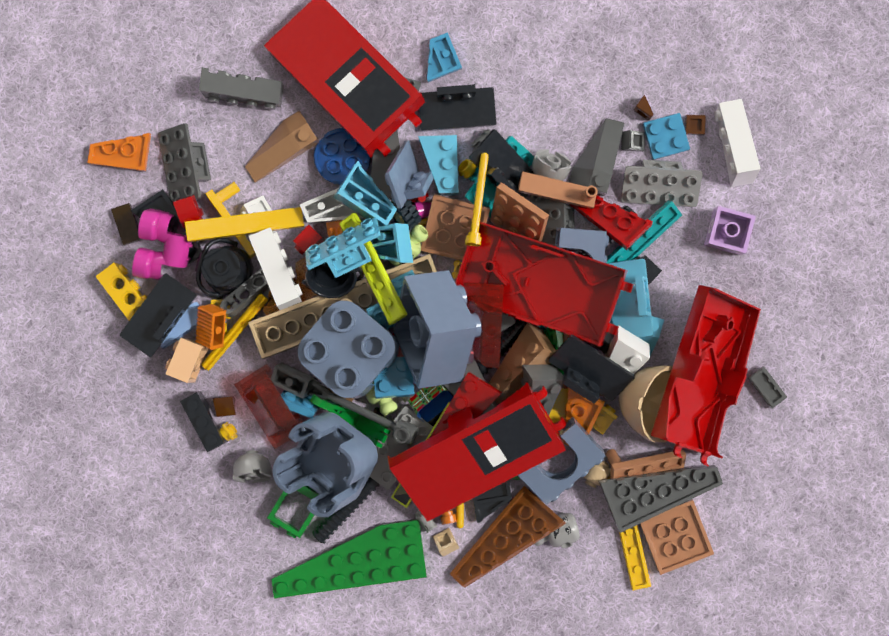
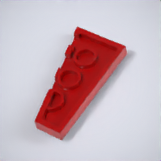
M596 195L593 209L569 204L600 230L607 231L606 234L625 250L641 237L653 223L649 219L644 220L638 217V214L632 211L627 212L621 209L615 203L610 204L604 201V198Z
M468 372L430 437L449 428L448 422L444 425L442 421L448 419V416L468 407L471 409L473 419L479 417L502 392L471 372Z

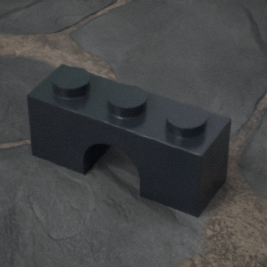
M201 391L180 401L207 452L228 442L220 433V425H217L209 411L210 407Z

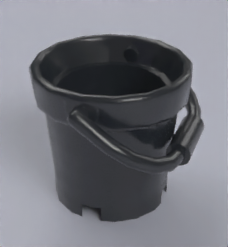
M216 238L210 240L204 246L202 252H200L195 269L196 282L204 294L223 299L224 295H230L253 276L254 267L251 258L244 250L237 247V241L227 238ZM218 242L227 243V244L232 245V246H222V247H220V248H216V249L210 250V251L207 253L208 249H209L213 244L218 243ZM201 273L208 285L218 293L205 289L201 282Z
M321 238L316 244L319 245L325 242L324 238ZM325 262L310 270L307 268L306 279L302 280V284L320 297L328 299L340 298L354 289L356 282L363 279L364 273L362 268L358 267L335 278L329 265Z

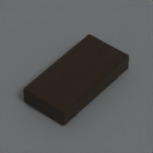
M130 203L111 209L124 246L143 240L138 236L139 227L135 215L131 211L132 206Z

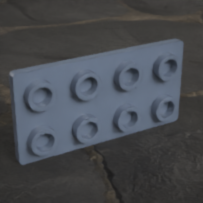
M409 140L404 141L385 174V181L392 191V200L396 203L398 209L403 207L407 199L425 196L434 179L432 172L425 173L419 171Z

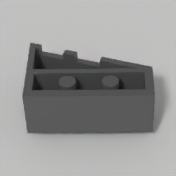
M553 364L522 365L524 374L523 378H521V384L523 386L528 382L533 392L540 391L542 386L546 388L548 394L540 402L549 415L563 386L562 373Z

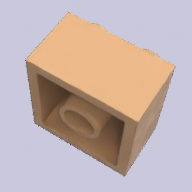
M180 338L174 344L172 359L169 358L165 369H167L166 375L186 383L195 382L202 367L201 364L209 349L189 338Z

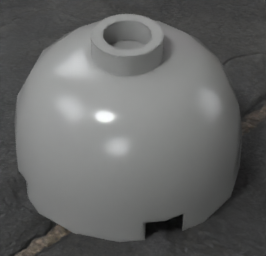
M548 149L538 150L532 164L533 173L556 180H565L571 169V161L559 152H555L554 155L549 153L550 150Z
M255 450L246 451V454L241 455L234 463L233 480L236 482L245 483L246 479L254 480L252 483L268 481L270 477L272 478L271 464L268 458L258 454Z

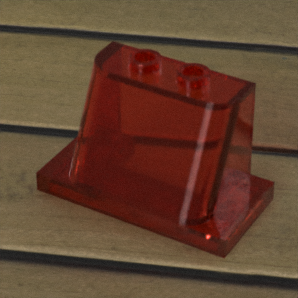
M464 283L467 307L471 314L476 313L479 316L482 328L481 335L474 338L472 345L474 358H477L486 367L499 368L504 285Z
M266 364L234 385L273 448L276 449L291 440L288 437L291 430L304 421L299 413L292 414L272 382L271 376L273 372L269 365Z

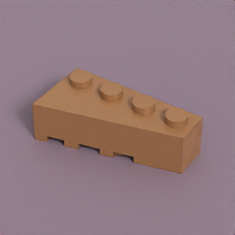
M527 322L488 384L502 392L495 400L496 404L502 403L523 386L521 384V378H523L524 374L522 365L551 364L549 358L556 350L543 329Z

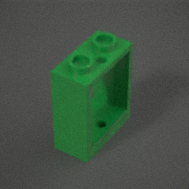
M303 486L296 490L309 499L320 495L309 486ZM283 491L267 519L271 520L270 524L274 527H282L287 530L286 533L289 536L301 538L315 515L310 512L300 530L276 516L277 511L288 493Z

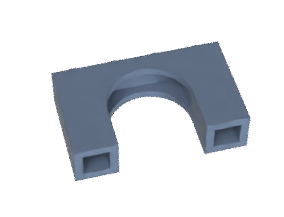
M556 227L555 246L579 249L589 258L607 263L605 247L608 246L609 237L606 235L607 231Z
M574 417L566 422V426L563 429L559 430L560 436L575 451V459L572 465L565 471L558 473L546 471L540 465H537L518 475L546 505L556 501L564 490L570 489L576 480L586 476L589 470L594 465H599L606 456L602 447Z

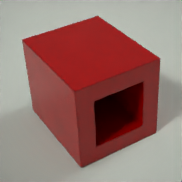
M308 225L293 240L296 244L294 248L303 255L311 245L316 244L323 237Z

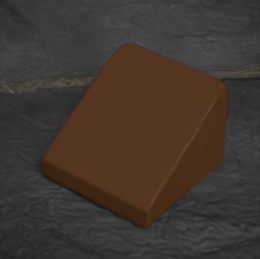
M644 95L634 108V111L646 120H650L654 114Z
M234 396L213 398L217 417L236 415Z

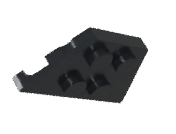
M509 480L473 498L477 523L483 521L484 518L512 499Z

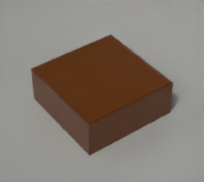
M686 115V135H705L706 115Z

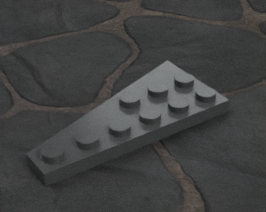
M715 465L598 480L617 530L620 533L723 484L718 468Z

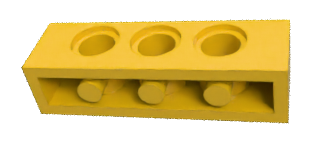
M112 263L95 277L130 321L148 296L140 293L138 290L140 289L139 284L134 279L131 280L127 274L129 272L123 264ZM122 279L124 286L118 289L117 281ZM131 294H134L136 298L133 304L128 302V297Z

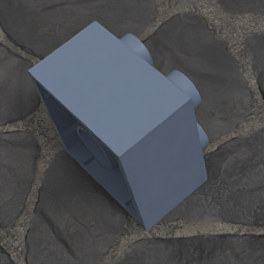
M449 270L404 276L400 300L408 315L394 324L393 333L418 389L462 382L467 364H472L474 360L472 347L474 338L481 335L482 329L479 316L476 313L471 314L467 307L465 288L462 285H456Z

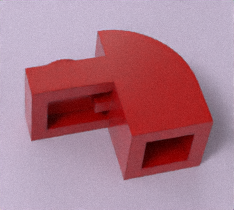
M194 195L173 202L179 220L185 230V222L203 220V210L198 207Z

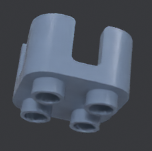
M338 301L332 304L303 337L298 346V357L301 364L335 394L343 398H360L365 396L373 388V381L384 368H389L399 354V344L396 337L369 316L365 310L350 301Z
M324 412L296 425L291 430L288 437L295 443L298 441L299 443L295 448L278 456L273 466V477L279 488L288 494L295 492L303 486L311 487L320 495L311 499L307 506L308 511L318 517H328L358 498L377 464L378 453L376 446L368 437L337 414Z

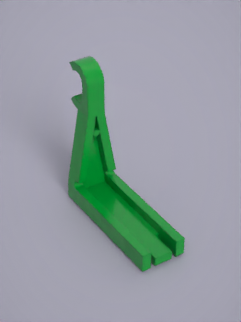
M314 394L310 399V402L340 416L368 437L379 448H382L383 444L378 442V440L385 443L388 437L383 432L387 434L391 432L386 427L341 405L330 403Z

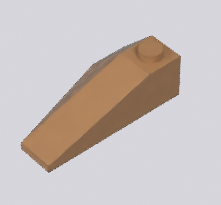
M300 110L282 121L245 166L255 183L319 143Z

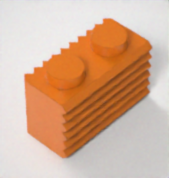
M214 304L199 306L197 308L198 318L196 320L198 325L196 326L197 336L195 337V342L210 350L224 347L226 310Z

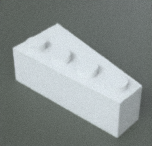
M742 99L719 103L714 116L716 122L719 123V136L722 139L731 187L752 184L761 168Z
M270 227L250 235L249 239L279 310L302 302L300 295H303L299 284L295 285L293 278L296 276L292 267H288L286 263L288 257L285 250H281L279 245L281 240L278 233H273Z

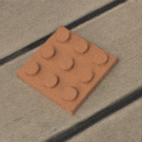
M501 182L496 189L490 221L496 227L542 242L549 214Z
M434 194L425 228L428 232V238L422 242L421 251L462 261L467 248L465 244L466 235H468V232H471L474 204ZM482 206L481 222L487 223L489 207Z
M693 499L640 523L660 575L714 555Z

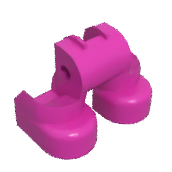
M156 209L143 211L138 228L139 238L163 242L164 249L163 251H154L142 247L138 248L132 265L133 277L159 280L163 276L161 275L162 264L179 268L188 267V262L191 259L188 257L189 247H193L192 242L187 241V235L167 231L169 221L174 215Z

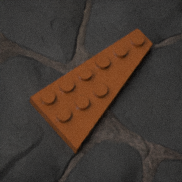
M523 486L450 572V575L462 587L466 588L562 527L566 522L527 487Z

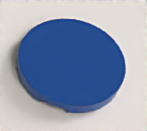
M343 128L327 132L314 150L316 169L325 180L333 184L341 185L357 161L362 165L361 167L365 172H367L371 163L369 155Z

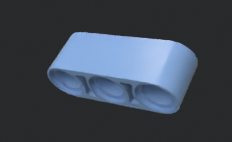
M198 302L188 307L161 344L162 349L167 348L198 325L196 320L198 318L197 308L200 306Z

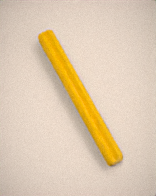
M263 294L257 296L224 336V347L213 349L201 365L207 371L211 370L249 324L248 322L268 301L266 296Z

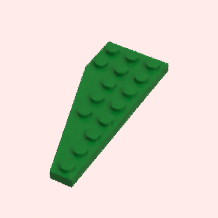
M417 519L381 524L272 578L274 599L426 578L427 573L420 522Z

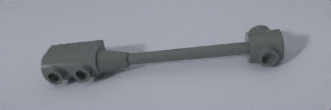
M283 362L275 365L269 383L302 399L314 394L319 398L333 401L393 430L392 437H394L396 442L408 445L414 442L419 427L402 419L398 423H394L332 393L318 382L316 378L297 370L295 367H291Z

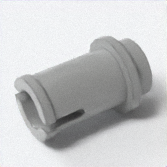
M420 511L414 514L416 516L415 519L419 520L427 533L437 527L433 520L427 522Z

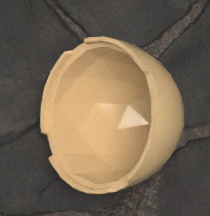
M652 366L634 374L635 379L619 394V406L629 426L643 438L654 443L667 442L651 436V432L673 366Z

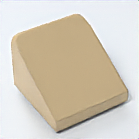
M450 528L432 536L442 557L459 549Z

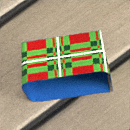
M444 385L420 389L408 402L418 418L429 422L445 409L448 402L453 399V396Z

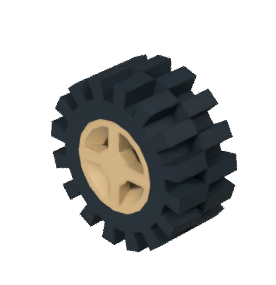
M407 199L403 207L399 209L396 203L391 200V203L397 209L392 217L395 223L408 224L410 231L421 222L419 211L415 209V205H412L410 200L408 201Z

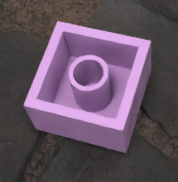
M717 206L712 212L704 246L738 255L746 254L756 216Z

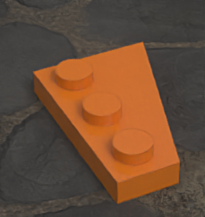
M146 133L135 137L130 136L124 139L90 144L87 163L146 172L151 134Z
M568 387L565 422L574 417L589 434L605 401L599 399L594 404Z

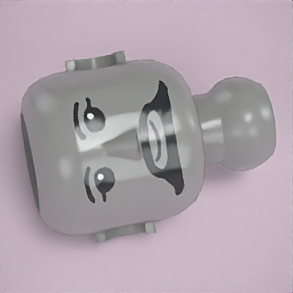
M563 512L558 514L566 524L534 545L541 546L544 542L549 541L553 547H561L563 549L571 547L572 543L577 542L580 538L574 515Z

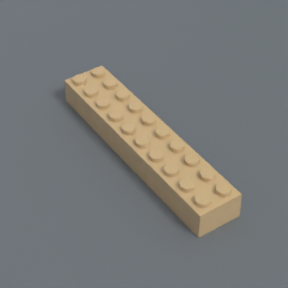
M430 254L413 260V263H405L386 270L390 280L410 270H413L415 275L437 272ZM367 279L357 281L354 289L340 298L328 299L317 296L248 322L261 358L266 359L299 346L303 337L326 310L338 301L353 302L365 311L367 308L377 304L378 301Z

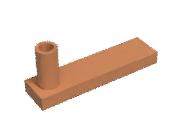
M522 172L517 192L593 209L598 190L592 185L586 187Z
M610 449L605 454L611 465L610 479L678 470L684 468L686 453L683 449L680 452L683 458L675 456L672 451L624 462L621 461L615 449Z

